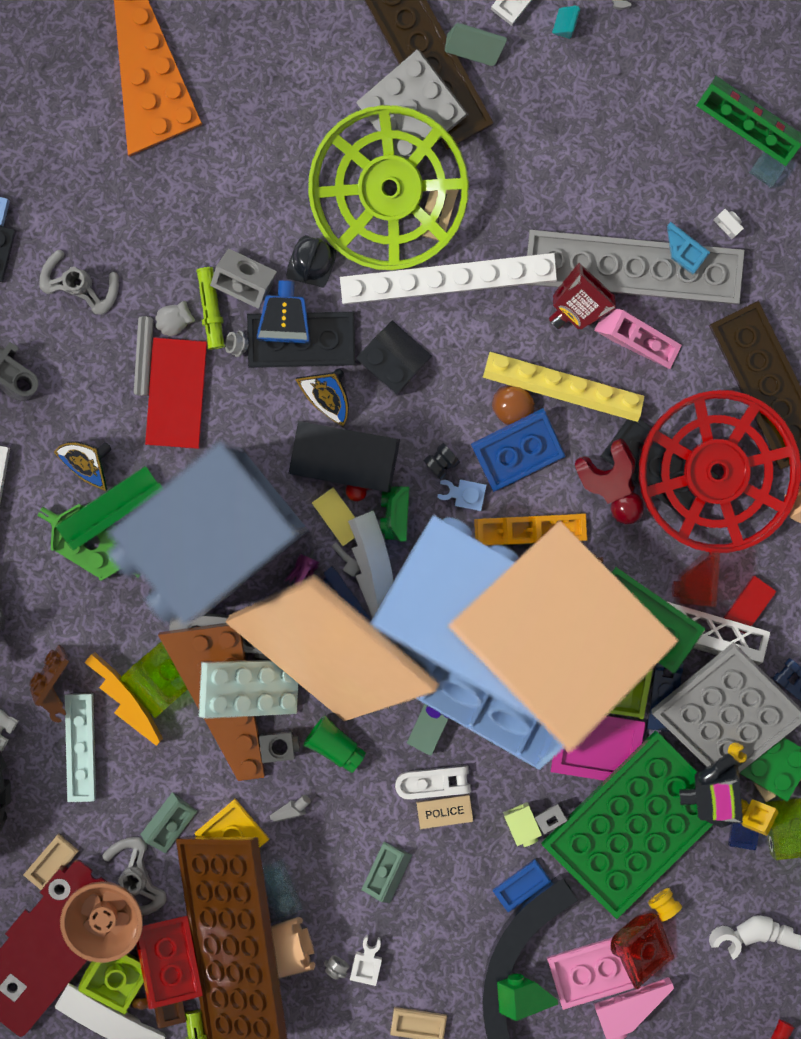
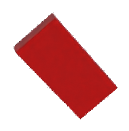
M752 576L723 618L752 626L776 591L756 576Z

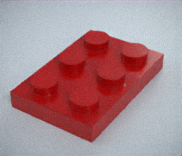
M188 916L143 925L137 942V949L149 1009L203 996Z

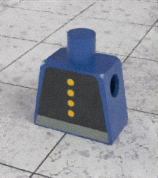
M278 281V296L265 297L257 333L259 341L310 344L306 302L303 297H294L295 282Z

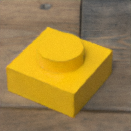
M752 799L741 824L743 827L767 836L779 812L774 807Z

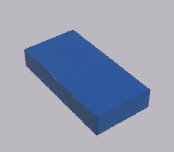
M534 859L492 889V891L506 911L510 912L550 883L551 880L537 860Z

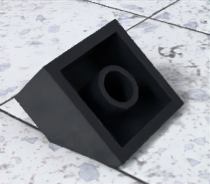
M392 320L374 337L356 359L397 396L432 355Z

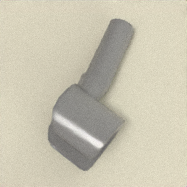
M337 542L334 543L332 548L347 562L343 570L349 575L356 577L360 571L357 561L347 555Z

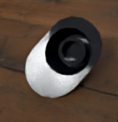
M304 235L294 247L287 267V279L324 288L335 263L336 249L320 238Z

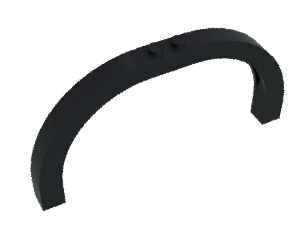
M561 874L520 904L505 922L493 943L487 959L482 986V1011L487 1039H511L506 1016L499 1013L497 982L508 978L519 954L530 938L552 918L578 901L576 895Z

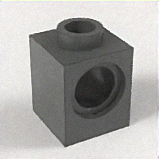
M293 730L261 733L259 736L262 763L294 760L296 757L295 752H300L299 737L293 736ZM282 739L287 743L288 749L285 752H277L273 747V742Z

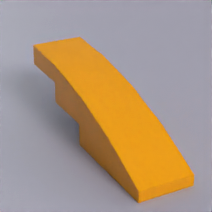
M586 514L474 519L475 540L486 546L537 543L561 521L579 541H586Z
M97 653L91 654L85 661V664L106 679L99 688L120 704L114 713L157 746L163 737L151 714L135 691Z

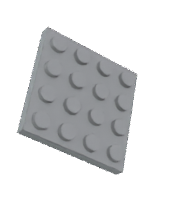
M734 642L652 709V714L707 767L727 754L728 747L732 743L738 742L743 745L744 749L740 752L745 753L747 759L745 762L735 761V765L738 764L739 772L801 724V708Z

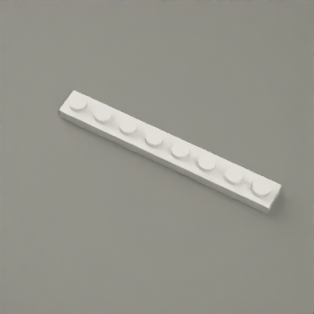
M554 253L340 277L343 305L557 281Z

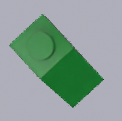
M511 974L507 979L497 982L499 1013L515 1021L558 1005V999L536 982L525 978L522 974Z

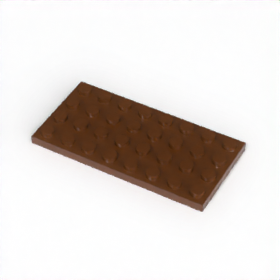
M185 836L177 838L176 845L186 913L203 996L199 997L204 1034L207 1036V1039H288L258 837Z

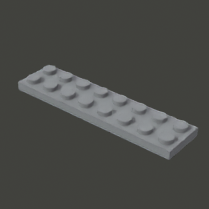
M529 230L527 256L554 253L557 281L528 285L559 288L580 262L612 293L738 305L740 302L744 250L703 246L710 253L692 275L671 259L670 246L666 242Z

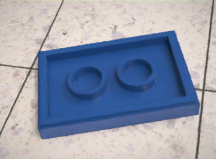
M543 408L471 444L493 492L566 457Z

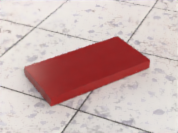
M153 338L145 445L200 448L207 342Z

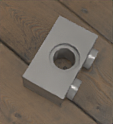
M228 248L216 266L210 286L259 309L272 288L277 271Z

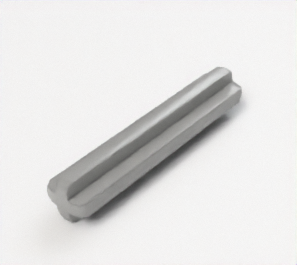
M147 316L138 318L134 394L137 396H148L154 320Z

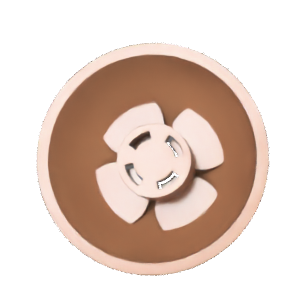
M94 882L78 889L66 902L60 920L61 932L69 948L83 959L99 963L115 961L128 954L137 944L143 924L141 909L135 897L124 887L111 882Z

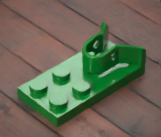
M615 567L611 573L678 640L658 661V663L675 674L706 629Z

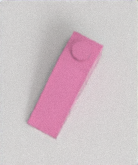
M616 308L602 316L594 330L611 341L668 369L671 368L682 346L624 310Z
M668 977L594 1003L606 1039H624L628 1036V1033L633 1032L674 989L670 978Z

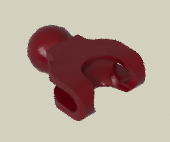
M617 439L611 445V453L615 463L611 470L603 471L598 469L587 456L576 459L575 468L584 488L592 493L603 496L607 504L611 503L612 516L618 522L629 525L641 519L645 506L642 498L633 492L635 487L632 482V474L635 471L636 460L627 443L623 439Z

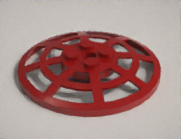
M713 390L697 393L682 399L670 407L656 421L642 448L639 462V481L647 509L656 523L668 535L693 549L711 553H729L744 550L760 543L782 525L791 512L798 496L801 482V461L799 449L792 432L774 409L748 394L729 390ZM729 399L749 406L741 419L726 415L708 416L705 400ZM694 403L697 415L696 420L682 427L672 439L659 432L664 423L675 413ZM758 412L765 415L776 427L786 447L769 451L762 436L750 426ZM723 423L732 425L735 428L728 440L713 439L710 424ZM699 427L702 443L697 445L692 451L679 444L689 432ZM744 433L748 434L756 443L760 454L747 457L738 446ZM654 441L666 448L661 469L662 482L648 486L646 478L647 460ZM674 453L686 460L684 475L670 479V462ZM789 457L790 481L785 499L781 501L769 495L773 481L772 461ZM715 464H720L724 469V474L720 479H714L711 475V468ZM764 464V479L760 490L749 484L750 467ZM688 486L690 491L696 496L689 510L679 502L674 494V489ZM666 493L672 506L685 517L679 532L673 529L661 517L653 504L652 496ZM742 493L755 499L746 510L735 516L731 501L735 500ZM706 502L720 504L724 519L711 520L702 518L699 514ZM763 504L778 511L763 529L748 538H742L738 524L754 515ZM695 524L709 528L727 527L732 543L707 544L689 538V535Z

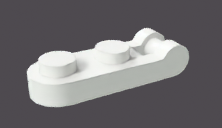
M458 765L406 771L397 777L395 788L398 795L404 799L467 794L471 792L470 783H467L469 766ZM456 776L457 784L449 786L448 777Z

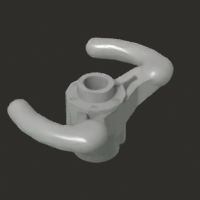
M56 250L43 265L39 281L40 289L46 294H53L61 290L86 300L95 314H106L113 306L118 295V274L116 272L109 274L108 294L104 300L100 301L92 289L90 275L84 270L70 267L68 271L62 274V277L50 279L55 265L64 257L62 250ZM75 280H82L81 284L75 287Z
M129 837L119 840L102 855L104 861H110L120 851L127 848L133 849L129 866L119 877L118 883L133 895L141 894L152 899L151 903L140 906L142 916L149 915L159 910L166 903L167 896L166 892L154 886L149 878L143 861L147 844L140 837ZM131 875L133 876V878L136 877V878L138 879V881H137V882L133 881V880L131 879Z

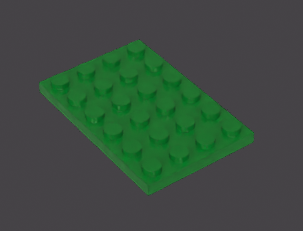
M655 730L566 818L567 821L558 826L541 844L603 907L618 919L713 824L698 819L697 805L680 804L679 789L695 788V774L697 771Z

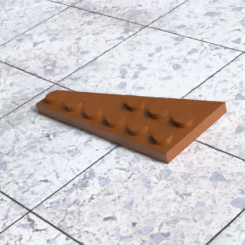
M227 623L164 631L158 634L198 709L200 705L202 662L246 661L242 636ZM256 716L204 718L238 781L265 777Z

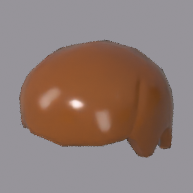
M505 385L500 387L493 395L492 409L497 418L506 425H510L534 413L535 403L527 390Z

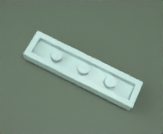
M93 693L65 694L67 801H95Z

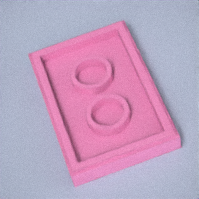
M624 934L547 957L563 1010L640 987Z

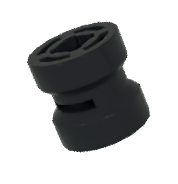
M444 443L437 448L436 455H429L423 460L440 480L447 475V469L455 468L460 463L458 458Z

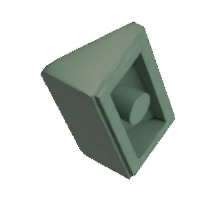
M456 23L447 34L445 52L494 66L507 38Z
M424 704L407 744L432 756L449 718L444 717L442 714L439 718L430 717L426 712L428 705Z
M172 792L143 830L141 836L147 844L166 854L197 813V810Z
M383 842L361 890L380 902L390 903L412 854Z

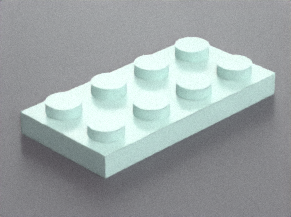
M271 660L202 662L199 717L223 718L297 714L298 683Z

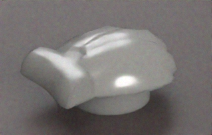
M186 301L178 305L162 307L158 310L155 317L157 321L156 328L161 330L162 334L168 336L179 334L187 324L195 322Z

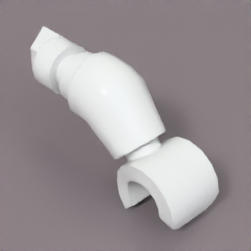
M761 915L752 916L736 927L737 931L727 926L717 927L709 937V943L712 948L719 947L720 943L725 940L732 941L731 946L727 949L733 960L740 954L742 943L746 946L759 941L766 943L767 941L775 942L777 940L778 944L801 950V935L794 934L792 927L786 925L780 927L779 923L773 922L772 918Z

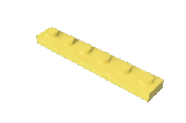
M489 353L483 378L520 387L524 390L638 422L641 416L644 401L643 395L497 353Z

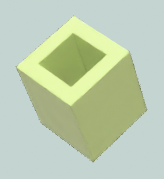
M528 802L503 812L517 846L521 844L524 847L530 846L538 841L537 837L542 836Z

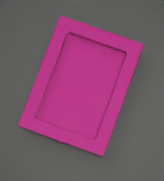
M605 716L573 750L569 752L564 747L552 758L550 772L604 781L642 744L645 722Z

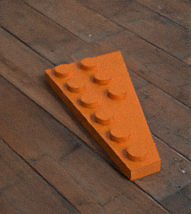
M114 0L129 157L202 125L148 0Z

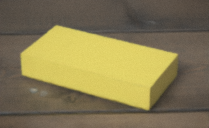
M334 487L312 502L342 546L355 538L348 523L355 516Z

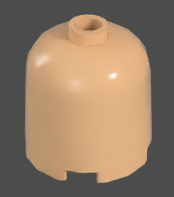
M301 917L271 926L279 979L311 971L315 968V963L310 962V955L314 954L313 944L308 929H302L300 926L303 921Z

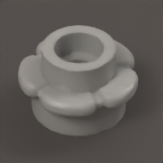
M230 332L225 339V350L227 353L240 357L247 351L249 343L244 332Z
M332 955L329 960L324 961V965L327 967L325 972L331 978L336 980L346 978L347 970L349 969L347 962L336 955Z

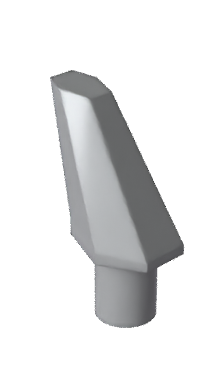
M303 795L297 801H290L271 814L270 819L279 822L305 815V808L311 803V800L307 795Z

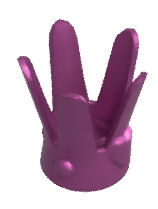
M313 550L309 557L300 554L294 569L284 581L290 579L291 583L296 577L295 585L303 582L305 576L306 580L313 577L314 571L320 563L311 559L314 553Z

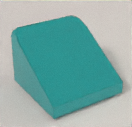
M579 6L559 8L552 31L553 34L568 39L572 38L580 12Z

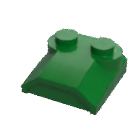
M392 486L390 493L382 491L381 507H386V518L380 519V530L382 534H385V540L406 542L409 487Z

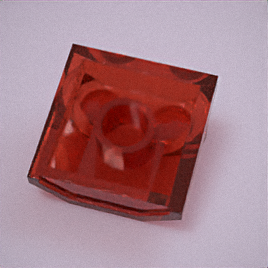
M652 912L633 918L613 936L610 944L612 954L620 958L635 989L641 988L642 984L670 960L675 958L660 917Z

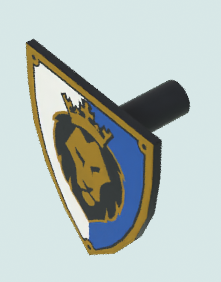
M337 368L333 373L297 377L295 380L307 399L332 421L344 426L349 416L348 396L341 382L344 372Z
M70 441L61 444L54 451L56 456L83 481L104 491L108 490L101 459L111 451V446L108 443L104 442L97 448L86 443Z

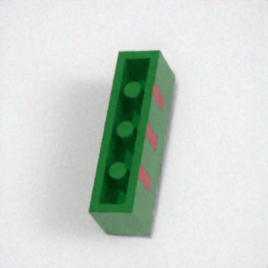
M718 76L714 77L696 105L784 166H787L801 147V132Z

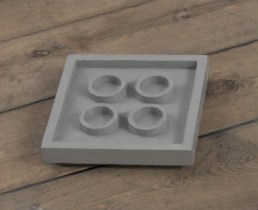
M420 50L412 53L356 102L361 110L380 105H395L415 109L434 119L447 132L469 115ZM390 114L392 130L410 133L422 141L432 130L426 123L413 117ZM379 115L367 117L377 131H381ZM393 139L395 155L409 159L418 148L407 141Z

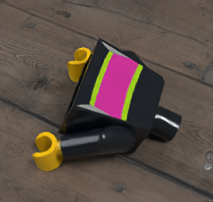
M738 742L732 743L728 747L727 754L702 771L695 774V788L679 789L680 804L697 805L698 819L707 821L720 828H724L732 823H743V816L749 804L741 799L738 764L735 765V761H746L747 755L740 752L744 749V746Z

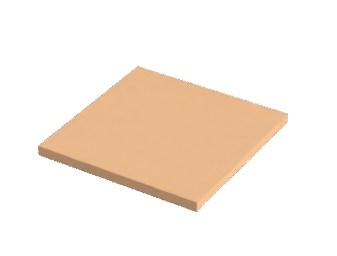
M561 521L548 531L448 626L569 752L580 743L678 641Z
M312 577L229 615L226 620L230 627L343 721L435 692L439 685L436 680L316 577Z

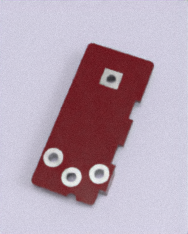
M75 860L69 868L61 865L39 892L43 895L41 900L31 912L25 909L5 933L9 938L0 948V1022L19 1037L26 1035L87 962L86 959L78 956L69 948L63 938L60 926L62 910L74 892L90 883L107 882L102 877L94 878L92 876L93 870L81 860ZM61 884L65 889H60L57 885ZM15 983L18 989L11 991L8 988V984Z

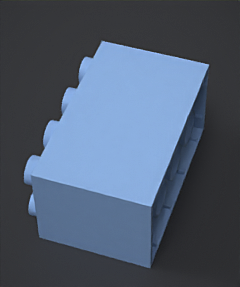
M433 515L405 560L370 624L438 682L439 685L435 692L417 697L416 699L540 770L564 748L563 744L448 627L455 618L519 560V557L506 547L494 545L489 548L473 539L471 529L457 519L448 517L441 520Z

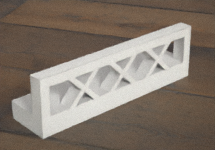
M668 602L686 616L695 617L692 619L694 621L698 619L706 620L711 628V631L701 636L693 648L718 655L733 642L740 641L741 645H736L757 666L763 663L770 635L769 631ZM713 623L720 624V626L715 627ZM724 626L730 627L737 638L731 642L725 641L718 630ZM740 631H744L747 633L741 635ZM714 633V635H715L716 638L711 637V636H708V635ZM749 634L761 636L759 650L749 648L744 637Z

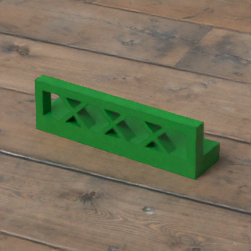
M143 466L55 525L70 549L74 551L148 501L163 487L159 482H156L148 468Z

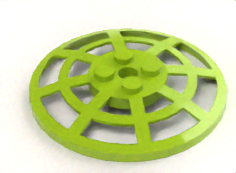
M380 105L350 114L338 122L326 134L318 146L311 163L308 194L317 226L327 241L338 252L362 266L378 270H398L425 262L438 254L451 241L465 216L469 199V179L462 153L452 136L442 125L415 109L395 105ZM390 114L413 117L426 123L432 130L423 141L410 133L392 130ZM379 115L381 131L366 135L353 145L340 136L346 128L355 122L369 116ZM440 136L447 142L453 152L461 178L445 179L441 162L431 149ZM382 139L383 156L370 161L359 152L369 143ZM393 139L407 141L418 148L409 159L394 154ZM333 144L345 154L337 169L335 186L319 187L321 166L328 149ZM425 155L434 166L437 179L422 180L416 166ZM351 160H353L363 169L358 184L344 185L346 170ZM387 180H393L397 184V192L392 196L384 191V184ZM461 189L458 213L452 226L446 232L436 222L444 206L446 190ZM438 190L435 207L429 215L419 206L423 191ZM359 195L360 201L365 208L356 220L348 209L345 196ZM322 197H336L340 212L350 225L339 239L332 232L325 218L320 202ZM412 213L422 223L414 231L399 235V219ZM373 217L387 220L388 236L375 234L364 227ZM427 230L439 240L434 247L410 259L400 260V244L418 238ZM357 234L372 242L389 244V261L365 257L353 252L347 245Z

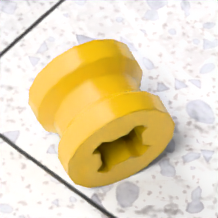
M670 888L663 889L648 902L649 906L658 912L657 917L661 922L672 918L682 909L680 902L675 901L672 897L673 893Z

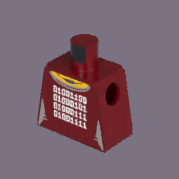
M579 262L555 291L553 306L557 311L549 317V320L557 329H561L568 321L577 329H583L616 308L615 295Z

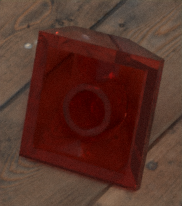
M705 551L678 575V580L673 581L672 597H676V602L717 607L720 552Z

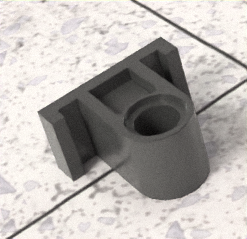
M9 342L6 348L0 346V390L17 401H27L35 394L38 388V379L33 372L12 359L19 347ZM19 380L26 381L30 386V390H19L16 382Z

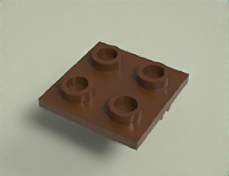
M58 645L55 651L53 649L50 650L44 660L46 665L40 673L36 672L29 683L34 704L39 707L42 706L49 713L51 720L57 723L62 720L55 714L61 713L66 715V711L63 708L62 701L53 689V685L69 663L66 652L60 645Z

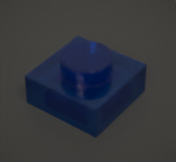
M732 823L728 845L730 847L756 850L759 833L743 827L741 823Z

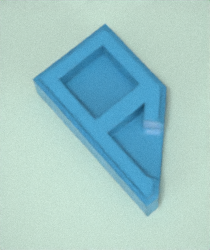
M670 222L667 226L671 259L693 275L710 252Z

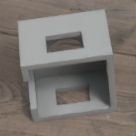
M558 803L534 816L544 834L567 821ZM556 816L557 820L548 825L546 820Z

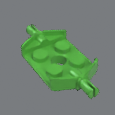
M78 504L66 512L57 515L43 506L40 510L42 512H39L37 516L49 522L52 526L50 550L58 552L92 573L100 581L120 571L108 555V551L117 545L116 541L108 533L116 527L115 524H112L96 535L99 538L100 544L95 550L87 548L84 543L73 551L67 545L55 525L84 507V505Z

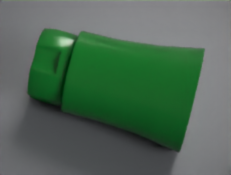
M326 715L317 722L303 743V746L321 754L350 773L355 771L366 755V752L337 728Z

